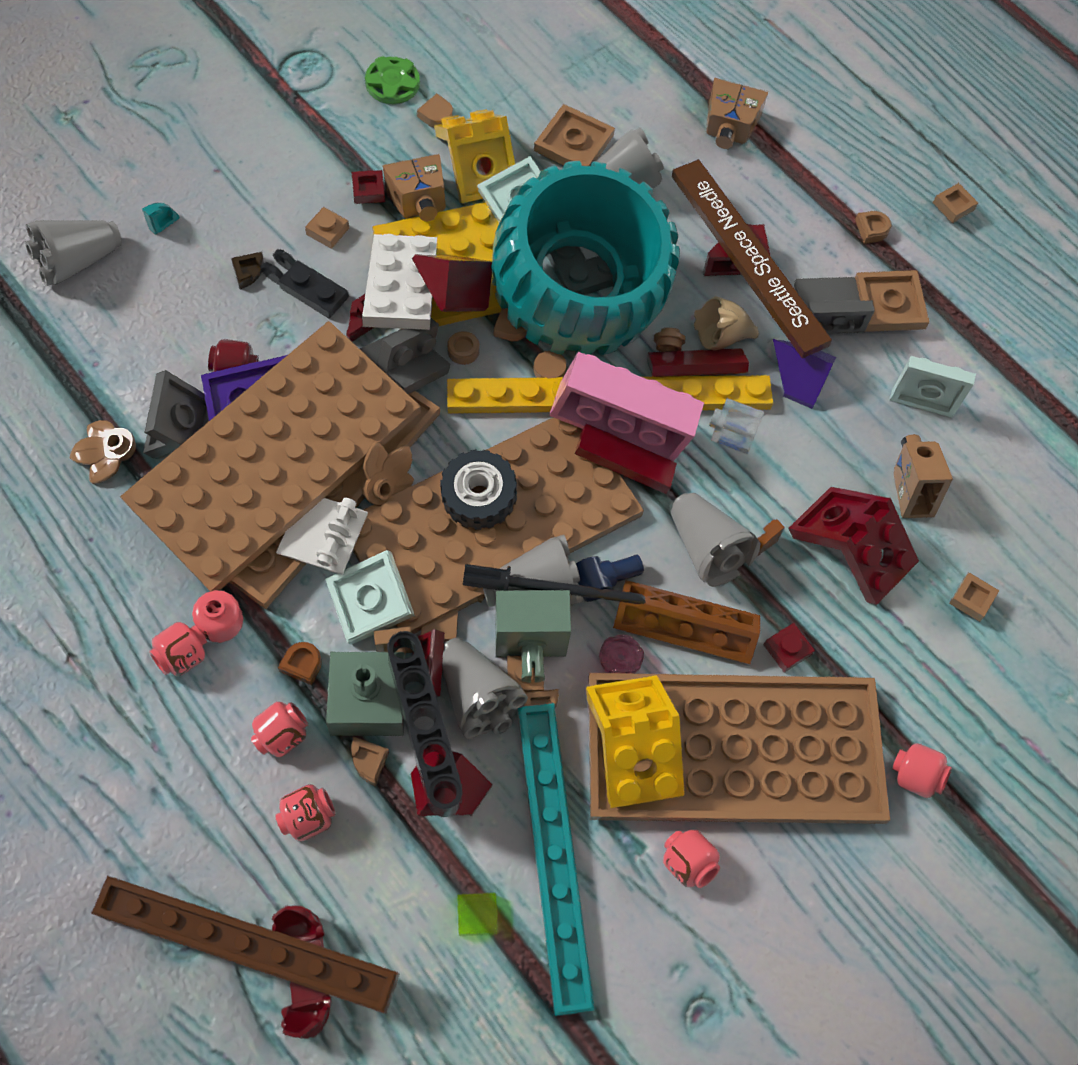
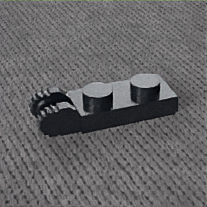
M279 248L273 253V257L278 264L288 271L283 274L278 267L269 262H265L260 267L263 275L279 285L280 289L328 319L349 298L348 290L301 261H296L291 254Z

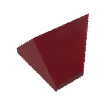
M452 751L463 792L460 809L454 815H470L472 817L493 784L463 754ZM430 752L424 757V761L429 766L435 767L441 765L445 758L438 752ZM416 765L410 774L417 815L436 816L428 807ZM441 788L434 794L435 800L442 804H448L456 797L454 792L448 788Z

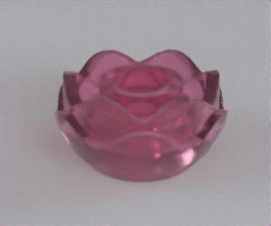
M616 635L607 638L599 652L600 664L607 673L635 674L641 668L644 659L643 649L629 635ZM618 655H623L624 659H619Z

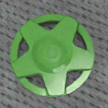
M381 56L376 58L375 62L366 70L365 85L368 93L377 101L386 104H400L416 95L420 86V76L414 63L409 59ZM374 88H382L383 94L377 92ZM400 90L408 91L402 95H398V92Z

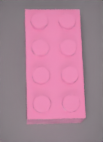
M578 352L560 382L549 416L582 429L587 423L674 461L695 437L704 402L693 398L688 393L677 392L667 388L658 381L647 380L637 376L626 368L615 367L600 361L596 356Z

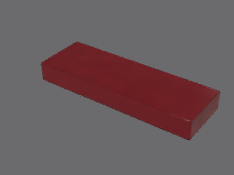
M742 348L716 351L648 352L647 363L653 377L746 373L749 370V361Z
M587 423L582 429L575 450V454L665 494L671 488L677 465L676 462Z

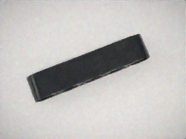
M400 631L395 633L387 644L390 671L428 807L436 816L450 817L461 806L463 795L461 781L421 642L415 634L408 631ZM404 647L414 651V654L407 659H401L395 655L398 649ZM415 681L424 686V689L418 694L408 693L404 689L408 683ZM426 716L434 721V725L427 730H421L414 725V722L417 718ZM430 752H438L444 756L445 761L441 765L433 767L425 763L424 757ZM441 788H448L454 792L456 797L452 802L442 804L435 800L434 794Z

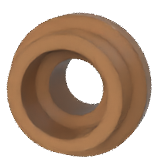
M666 327L662 328L661 332L654 334L653 341L656 343V349L660 352L681 351L682 345L686 342V337L680 333L679 329Z

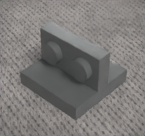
M432 318L430 330L402 328L360 348L368 358L407 394L447 375L451 365L433 350L436 344L439 324Z
M167 370L156 373L144 431L147 437L143 453L153 459L173 452L209 422L204 393Z

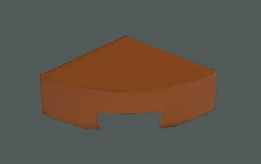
M778 519L768 523L763 528L765 533L757 538L761 543L757 556L778 542L785 528Z

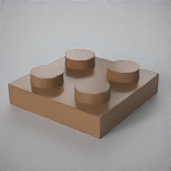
M563 104L535 141L534 151L562 165L570 161H581L582 166H591L592 162L597 161L614 137L615 128Z
M917 270L856 273L855 278L860 301L872 300L875 310L865 332L921 330L927 328L929 318Z

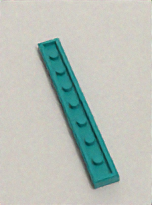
M551 703L523 706L518 708V718L554 1016L595 1011L555 705Z

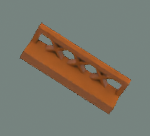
M625 580L623 591L644 595L646 602L644 604L620 602L613 628L751 664L760 636L761 615Z

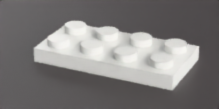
M374 234L362 315L363 327L430 330L433 296L415 266L412 257L415 254L437 255V237Z

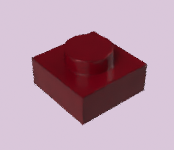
M382 170L352 172L354 204L385 202Z
M795 623L774 634L763 644L784 673L810 657L815 651Z

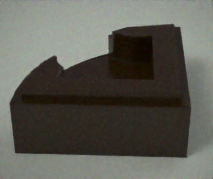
M262 252L231 258L239 289L250 286L260 277L262 273L260 267L264 264Z

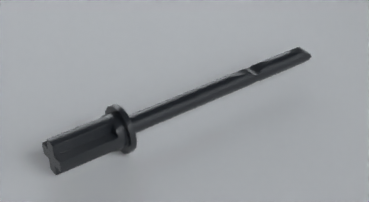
M465 564L464 586L508 591V586L531 590H570V595L603 598L605 600L632 604H644L646 602L645 596L638 593L609 589L601 590L589 586L510 576L511 566H507L506 570Z

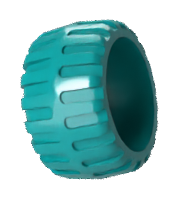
M570 161L565 163L562 170H559L554 165L541 171L538 178H530L521 186L517 195L510 201L495 232L492 256V283L496 286L495 296L501 309L508 308L507 319L515 329L522 326L527 331L526 338L536 345H538L539 341L552 346L550 352L563 355L565 350L575 351V356L578 352L592 355L595 350H598L601 356L615 352L620 345L627 346L636 340L664 308L669 298L680 260V248L676 245L679 238L675 222L667 221L670 212L663 200L656 202L652 197L653 189L644 181L638 184L630 179L632 173L622 168H619L618 172L606 169V163L593 161L591 166H582L581 161ZM565 246L583 247L593 251L607 263L612 273V292L606 297H591L570 291L556 283L543 271V261L553 250Z

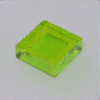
M496 893L457 895L459 936L498 934Z

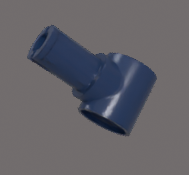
M638 554L614 562L609 560L601 562L600 557L592 556L576 563L580 581L577 582L578 585L595 587L601 590H613L617 582L640 576L644 573V566ZM583 597L584 601L586 602H592L601 599Z

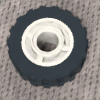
M475 449L470 450L468 453L463 452L456 459H452L448 463V467L444 468L442 472V480H440L442 502L444 503L445 511L451 515V519L456 523L459 522L463 527H472L475 530H481V528L489 529L498 523L504 522L505 518L512 513L513 505H516L517 501L516 475L514 470H511L510 463L507 460H503L501 455L490 453L489 450L484 449L483 451ZM476 486H484L487 488V490L482 493H474L471 491V489Z

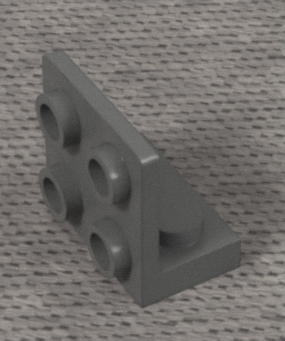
M855 277L796 279L794 282V289L827 334L865 332L875 310L872 300L860 301Z

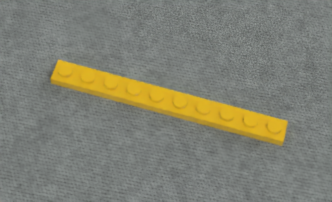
M770 375L642 377L647 380L658 381L663 386L677 392L690 394L693 398L704 402L702 411L771 410L773 405ZM563 377L447 379L448 414L551 412Z

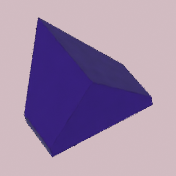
M773 339L784 390L783 397L813 409L836 357L823 351H818L802 359L789 341Z

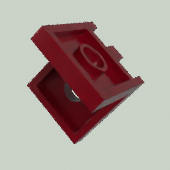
M830 487L788 528L793 539L841 550L866 602L877 605L919 562L891 498Z

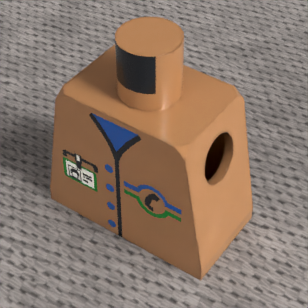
M714 78L709 98L706 132L708 135L716 137L715 143L718 147L729 149L732 147L733 142L747 143L762 116L768 92Z
M439 154L382 165L386 192L403 217L419 216L423 221H432L436 218L437 212L443 211L446 208Z
M908 435L901 440L902 450L894 467V479L901 517H935L953 478L939 443L935 441L922 442L919 435Z

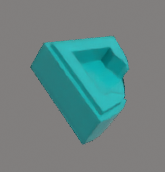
M153 203L142 209L148 228L155 235L180 218L178 213L165 203Z

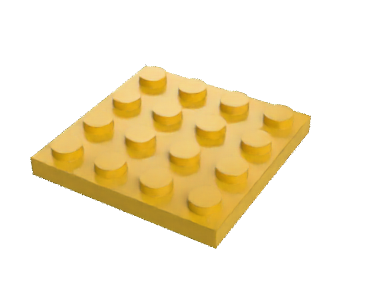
M486 202L437 212L436 218L432 221H423L418 216L372 226L373 235L393 234L398 236L423 235L426 237H437V255L463 256L492 261L493 242L499 222ZM492 278L489 307L485 311L441 312L433 298L431 318L439 326L500 313L501 307L495 296L496 286L493 285Z

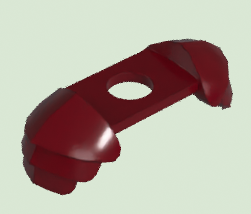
M297 905L285 906L273 915V931L324 947V928L318 916L310 909ZM290 982L292 1005L286 1006L281 1010L284 1018L281 1021L283 1034L302 1039L314 1038L323 1030L329 1019L332 1004L331 996Z

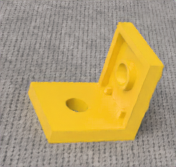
M487 109L473 111L470 112L471 118L467 119L464 116L459 117V115L441 118L442 124L434 125L436 138L447 140L460 203L483 199L477 185L515 165L507 116L494 114V110L487 111ZM482 157H488L492 164L491 170L485 175L479 174L476 169L477 161Z
M658 676L587 686V701L602 734L607 798L610 807L616 808L685 796L680 717ZM650 759L653 761L651 767L645 771L634 770L635 765L640 760Z

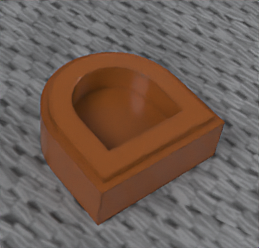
M296 643L286 651L278 666V670L312 686L322 665L320 652L311 643Z

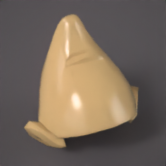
M714 296L706 301L700 310H695L694 317L696 320L693 326L698 331L702 346L713 351L721 350L737 341L749 338L755 339L759 336L757 326L752 322L746 311L732 301Z

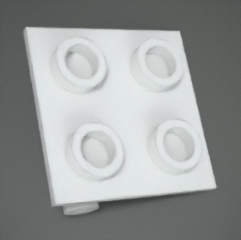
M324 498L285 532L276 553L343 575L368 512L355 508L357 503L349 498H343L342 502Z

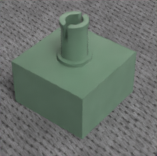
M570 590L496 591L495 657L522 656L521 680L531 683L532 668H534L535 683L544 681V657H566L571 634Z
M330 652L326 724L330 736H404V718L388 663V652ZM395 652L398 658L405 659L404 652Z

